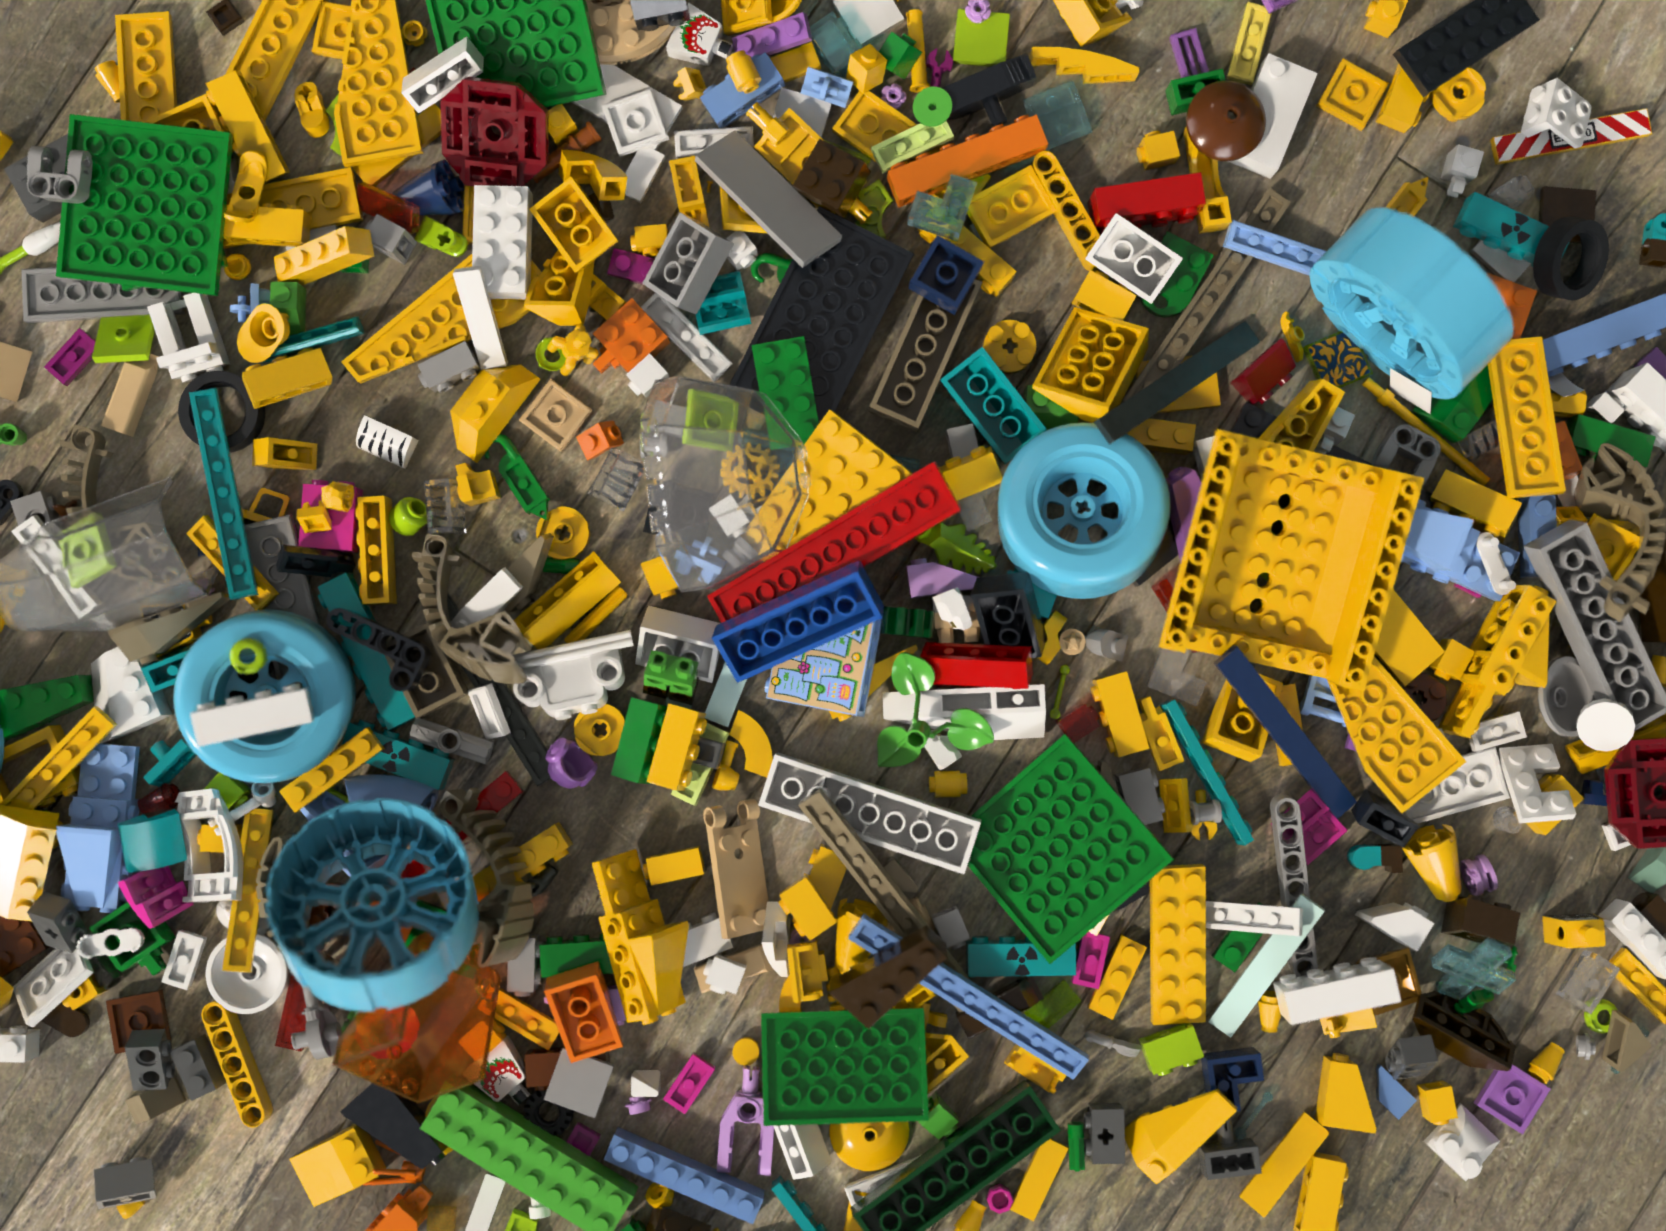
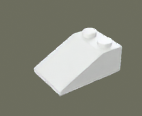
M1116 213L1085 259L1152 304L1183 258Z

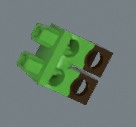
M651 650L644 673L643 693L666 699L669 690V700L693 705L699 683V677H697L699 662Z

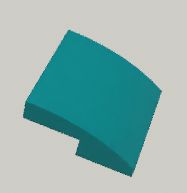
M740 271L716 277L696 314L700 335L752 324Z
M175 809L150 818L143 814L117 823L126 871L128 873L157 869L187 860L180 815Z

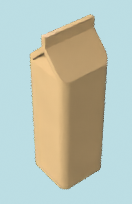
M150 354L149 360L124 362L101 426L134 437L158 372L156 358L159 356Z
M762 943L723 956L747 965L742 980L773 970L766 958ZM707 962L695 965L694 967L701 993L711 991L709 989L710 984L705 983L707 975L703 974Z

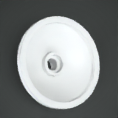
M257 933L253 966L257 972L256 974L222 971L226 939L221 941L212 951L206 966L207 986L216 1002L225 1009L239 1014L257 1013L275 1003L283 993L288 979V965L283 953L277 950L276 947L278 945L269 937Z

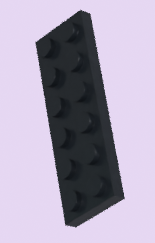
M1474 0L1399 48L1393 56L1420 94L1425 97L1535 25L1540 19L1526 0Z

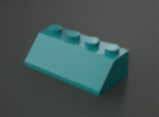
M983 347L940 379L941 384L1005 466L1011 462L1026 443L1047 431Z

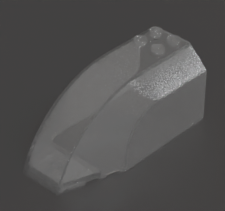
M171 477L45 523L18 544L10 553L1 558L0 615L7 627L16 631L103 632L140 618L152 617L160 614L161 611L171 610L208 596L219 572L218 568L213 567L190 576L166 530L160 503L173 482Z

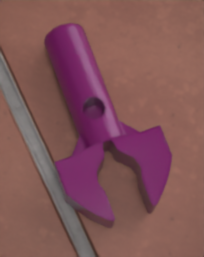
M937 48L927 56L926 67L932 70L930 87H940L943 73L946 71L951 72L953 59L948 50H946L945 61L941 63L940 67L935 60Z

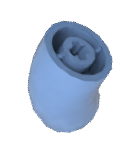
M370 774L344 778L349 802L389 798L411 802L432 811L438 798L439 791L435 788L401 776Z

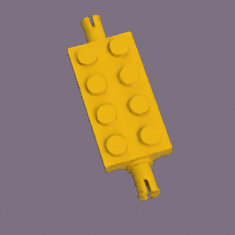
M756 102L752 107L759 115L751 108L746 113L763 130V136L754 146V149L793 185L819 138H822L791 108H788L781 117L773 118ZM856 198L849 213L863 225L867 220L860 211L868 219L873 214V211ZM809 200L818 209L820 205Z

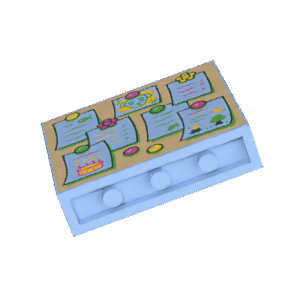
M882 619L772 667L770 677L765 683L766 698L864 717Z

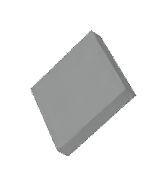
M564 1046L544 1100L595 1118L614 1064L595 1057L571 1063Z

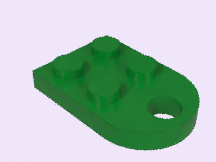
M1167 231L1161 244L1183 258L1158 294L1166 299L1167 305L1165 308L1159 309L1153 303L1151 304L1139 296L1144 308L1158 317L1175 316L1187 307L1214 256Z

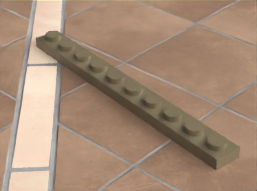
M1269 188L1245 224L1271 232L1291 202ZM1226 249L1125 395L1122 403L1180 365L1253 259V256Z
M822 788L800 801L798 804L799 808L900 937L904 938L926 925L928 926ZM947 950V958L942 963L970 980ZM955 1006L959 1013L963 1012V1010Z

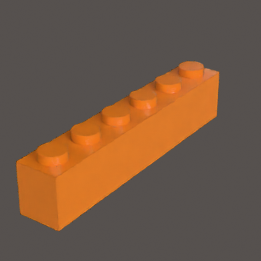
M1037 114L1031 117L1029 115L1018 117L1014 120L1013 124L1004 126V124L997 125L991 128L989 133L981 136L973 134L964 140L965 142L958 145L954 143L947 144L941 147L937 153L931 155L929 152L923 153L915 158L916 161L908 164L900 162L893 165L887 173V181L898 208L1036 156L1041 151H1046L1048 141Z

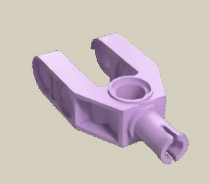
M744 1066L742 1090L736 1091L721 1117L717 1172L731 1173L734 1124L736 1121L747 1124L759 1123L761 1125L757 1175L771 1176L774 1126L763 1125V1092L758 1091L760 1067L753 1066L752 1077H750L751 1066ZM745 1103H752L756 1110L752 1113H747L743 1111L741 1106Z

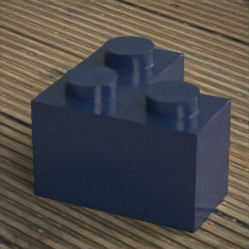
M1254 1047L1203 1053L1204 1057L1201 1058L1205 1093L1218 1089L1237 1107L1236 1112L1241 1111L1238 1084L1264 1081L1261 1053Z

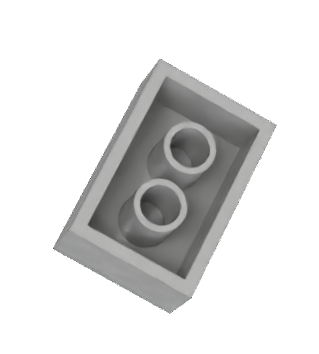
M680 212L642 284L677 308L697 314L734 243L699 220Z

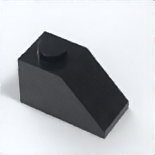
M1367 789L1351 809L1359 825L1403 848L1419 827L1407 815L1400 813L1388 800Z

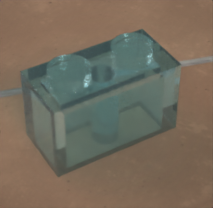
M832 11L810 26L812 41L809 42H812L814 49L830 72L842 77L847 74L850 54L863 47L857 38H851L847 32L849 28L842 17L837 18Z

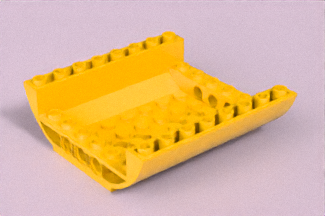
M1216 429L1159 647L1184 653L1186 649L1222 656L1235 645L1249 662L1326 678L1339 686L1364 691L1424 478ZM1288 494L1290 498L1288 506L1280 508L1278 504L1280 496ZM1280 520L1283 528L1280 533L1274 535L1271 531V526L1275 521ZM1266 572L1268 574V582L1264 586H1258L1257 577L1261 573ZM1259 598L1261 600V608L1257 612H1251L1250 603L1254 599Z

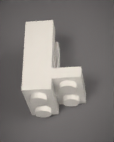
M191 293L184 295L183 300L165 304L161 302L147 306L164 355L156 358L159 368L168 369L171 378L181 379L182 383L192 381L198 377L197 374L206 371H224L223 366L230 365L208 296L203 294ZM186 307L200 344L187 349L174 314L175 310Z

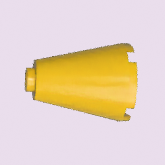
M1442 824L1443 829H1435L1434 825L1419 828L1406 846L1402 847L1403 852L1436 899L1443 902L1454 901L1462 892L1456 833L1453 827L1447 824Z
M848 898L842 899L839 902L834 965L840 974L850 970V967L859 962L861 964L867 961L871 955L870 952L848 939L849 933L861 916L865 914L886 928L889 924L877 906L871 902L855 899L854 903H847Z

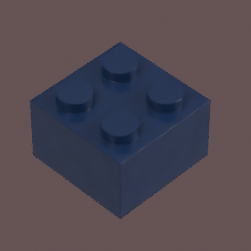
M937 235L910 280L908 289L955 315L982 270L984 261Z

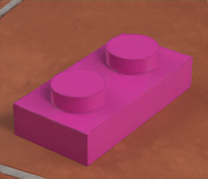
M1088 932L1080 939L1076 957V975L1072 976L1071 980L1073 984L1099 989L1110 940L1109 935L1099 933L1096 936Z
M693 1052L663 1100L686 1114L716 1067Z

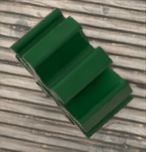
M884 606L880 634L933 638L935 611Z

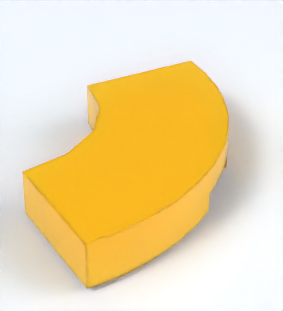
M738 710L729 735L738 740L744 749L746 757L744 769L767 778L773 761L770 741L764 729L754 718Z

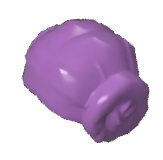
M566 738L557 739L550 745L545 755L546 761L549 762V776L561 787L571 789L578 786H586L596 774L597 763L572 740H567Z

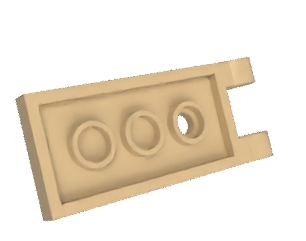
M755 799L743 800L738 803L737 813L740 818V825L724 828L727 817L721 805L707 807L703 814L707 829L722 939H731L764 930L766 906L769 901L757 824L760 807ZM737 848L740 851V856L738 859L734 855V852Z

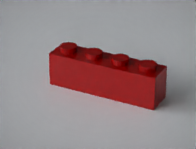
M926 642L920 655L921 658L925 659L933 667L935 672L934 685L937 686L959 685L961 687L979 686L1012 688L1016 690L1029 689L1033 676L1031 647Z

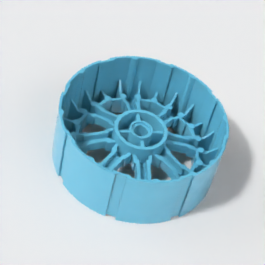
M1379 207L1365 211L1321 256L1310 270V283L1317 301L1322 302L1324 305L1323 311L1340 333H1344L1360 350L1369 356L1367 359L1390 376V368L1432 392L1433 398L1451 399L1456 397L1502 350L1513 335V322L1509 309L1506 308L1503 297L1484 271L1466 253L1461 251L1455 243L1439 231L1413 216L1396 212L1394 209Z
M375 798V800H357L334 807L309 821L296 836L291 837L279 853L271 869L266 889L268 895L266 911L272 932L290 970L304 987L307 986L312 990L313 995L329 1004L349 1010L375 1011V1008L386 1007L388 1010L410 1004L425 997L448 980L447 976L453 970H457L469 953L476 936L479 922L477 904L479 902L466 850L460 838L444 820L441 821L436 817L435 813L417 804L398 799ZM346 850H352V851H353V854H350V855H348V856H346V857L344 856L343 853H344ZM376 855H389L383 867L379 869L367 868L364 863L366 858ZM412 860L423 865L426 864L432 869L427 874L411 879H402L401 877L407 863H411ZM344 868L345 870L348 869L351 879L346 885H326V881ZM436 891L437 893L447 892L449 900L446 914L417 907V904L414 902L418 901V897ZM374 901H381L376 906H369ZM319 904L335 906L337 911L333 913V916L317 926L314 925L308 928L307 921L310 918L312 906H318ZM413 926L429 932L435 939L427 951L424 950L417 957H414L411 951L407 950L402 940L400 927L411 928ZM342 933L343 936L350 934V942L345 957H342L339 965L336 966L329 961L326 963L319 954L325 948L324 945ZM376 939H379L381 944L386 946L390 954L393 969L381 971V974L364 973L363 963L368 948L373 946Z

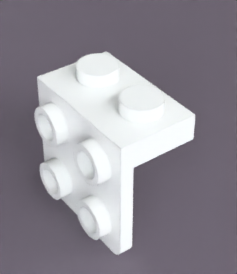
M1555 78L1531 90L1521 133L1528 138L1550 129L1573 148H1579L1583 145L1592 109L1591 104L1560 79Z

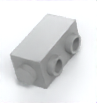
M464 341L418 364L421 371L418 377L424 388L429 387L433 392L443 393L453 388V383L461 379L467 381L477 375L476 372L481 370L471 346Z
M529 934L528 941L515 960L508 961L507 992H514L515 996H530L531 992L538 988V985H542L543 978H541V968H539V945L543 942H539L540 934Z

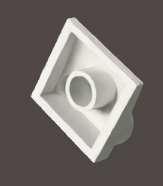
M1459 1103L1456 1106L1458 1118L1450 1119L1448 1124L1438 1125L1423 1142L1464 1181H1467L1480 1174L1482 1163L1495 1149L1500 1140Z

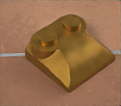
M1405 947L1374 956L1377 960L1380 959L1394 969L1401 1002L1374 1007V1015L1377 1016L1417 1002L1418 996L1422 992L1409 948ZM1362 957V958H1360V959L1356 962V964H1360V960H1361V959L1369 958V957Z

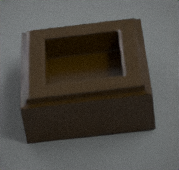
M222 0L206 11L223 36L245 22L230 0Z

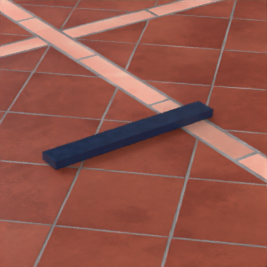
M1233 645L1213 662L1310 788L1328 806L1329 811L1337 819L1357 803L1356 799L1237 646Z

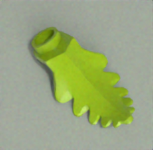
M941 522L915 537L917 541L934 549L938 562L941 565L946 566L952 561L953 569L960 570L965 565V571L968 574L972 573L973 568L976 574H980L982 569L984 573H987L990 569L994 570L997 567V564L994 562L995 556H990L991 550L986 549L983 551L986 544L981 542L975 545L976 534L972 533L964 536L966 527L963 524L946 526Z

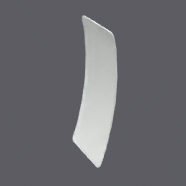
M1562 373L1549 377L1550 388L1563 397L1584 391V389L1577 387Z

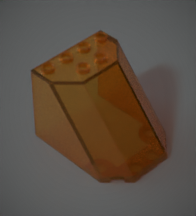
M425 932L415 937L407 947V950H410L413 956L417 957L424 950L427 951L431 947V943L435 938L429 932ZM481 943L472 945L457 970H453L447 976L448 980L425 997L387 1010L386 1007L375 1008V1011H359L338 1038L332 1065L418 1104L484 1080L501 978L497 969H492L491 966L480 967L478 965Z

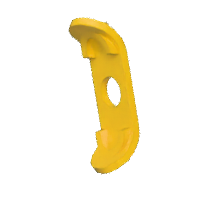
M247 150L240 156L239 170L230 203L224 213V217L229 221L233 220L235 223L243 222L247 224L252 222L256 216L268 168L265 156L259 151ZM244 187H251L255 190V195L250 199H243L240 197L239 192Z

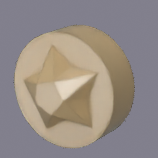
M1077 629L1063 631L1059 636L1060 650L1067 655L1079 654L1084 649L1086 643L1083 633Z

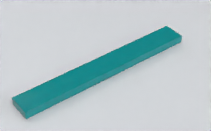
M217 388L189 392L229 598L235 600L259 595Z

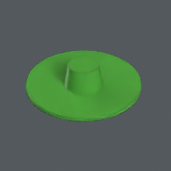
M933 86L921 90L913 102L915 118L921 124L928 127L943 124L949 118L952 111L951 97L940 87Z

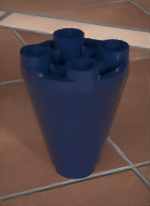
M441 160L433 163L393 191L392 195L388 196V205L395 216L457 214L464 211L461 194L464 191V184L459 176L455 177L449 163L446 160Z

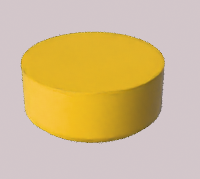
M750 1037L738 1039L733 1046V1058L740 1065L747 1066L753 1064L759 1056L758 1043Z

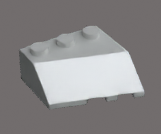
M119 647L103 653L91 663L94 707L98 706L118 724L100 742L101 744H108L172 715L162 689L152 693L141 670L143 666L141 662H130Z

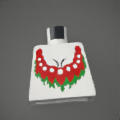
M688 3L691 20L685 21L684 24L676 26L666 46L668 56L704 66L710 65L714 54L727 59L732 52L733 44L722 40V24Z
M508 1035L481 1061L476 1062L464 1074L466 1078L496 1102H499L504 1096L509 1094L516 1104L519 1105L530 1095L521 1083L526 1078L525 1062Z

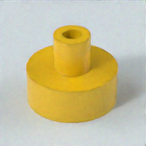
M653 1182L646 1191V1201L654 1209L669 1207L673 1203L674 1190Z

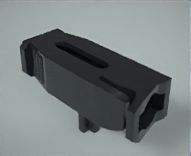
M1024 53L942 87L952 100V111L946 121L963 118L985 108L993 127L1007 123L1008 121L999 102L1027 88L1033 87L1036 79L1035 71L1028 55Z

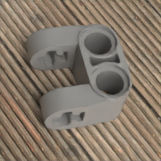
M31 146L27 160V189L33 196L54 202L75 204L83 203L88 199L92 178V157L90 152L71 150L68 156L67 175L53 174V156L50 148ZM47 181L48 188L43 192V184ZM74 184V192L70 195L69 188Z
M1400 425L1386 434L1371 461V466L1387 469L1395 454L1398 453L1415 462L1409 475L1424 478L1423 487L1440 454V444L1435 438L1410 425ZM1398 432L1404 434V444L1398 442L1396 437ZM1421 444L1427 446L1429 450L1427 457L1420 452Z

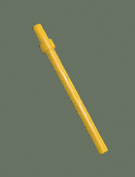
M1370 377L1365 379L1362 386L1377 397L1376 401L1383 407H1389L1410 426L1435 438L1440 444L1441 452L1479 484L1484 486L1488 483L1490 478L1397 401L1394 398L1395 395L1386 388L1384 390Z

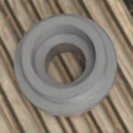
M1589 1033L1576 1035L1577 1057L1590 1060V1055H1595L1596 1052L1595 1039L1590 1038Z

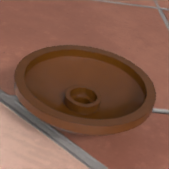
M1218 81L1202 88L1192 99L1186 114V128L1194 146L1205 156L1218 161H1234L1250 154L1260 143L1266 127L1265 110L1258 96L1245 85L1234 81ZM1227 113H1234L1235 119H1230Z

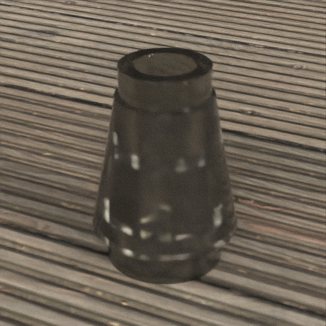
M107 955L94 956L89 959L98 986H103L105 990H108L123 980L124 975L116 969Z

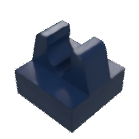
M1584 780L1582 792H1579L1584 799L1580 804L1607 806L1606 795H1603V782Z

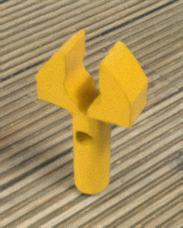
M1203 789L1196 790V803H1207L1206 791ZM1214 821L1199 822L1198 825H1192L1190 833L1199 841V828L1202 826V823L1207 828L1208 840H1211L1217 832V823H1214Z

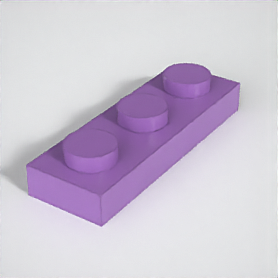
M804 12L732 38L734 51L744 50L751 57L756 54L762 55L765 52L770 56L812 41L808 18Z

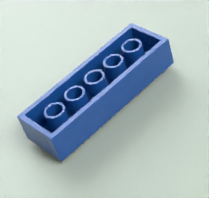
M858 560L716 625L712 639L738 683L882 619L884 605L862 563Z

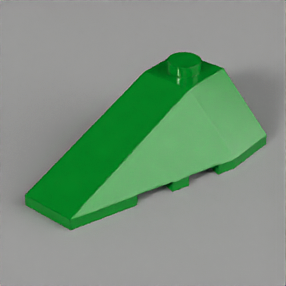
M1488 364L1456 397L1451 399L1432 397L1430 414L1417 406L1411 412L1452 444L1463 440L1493 399Z

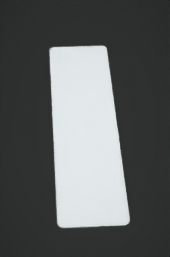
M489 1174L485 1175L465 1231H488L505 1181Z

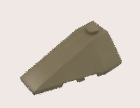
M219 592L186 603L184 605L185 610L182 611L180 608L161 611L158 619L149 618L144 620L140 618L108 630L109 636L130 662H141V665L155 662L158 660V655L167 652L229 601V593Z

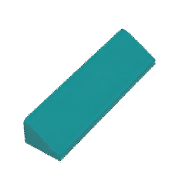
M356 316L294 334L279 345L273 354L262 363L270 362L280 356L298 354L299 351L306 348L315 349L365 334V330L360 318Z

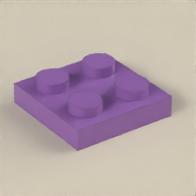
M1512 1064L1510 1071L1493 1070L1475 1099L1474 1104L1523 1134L1551 1089Z

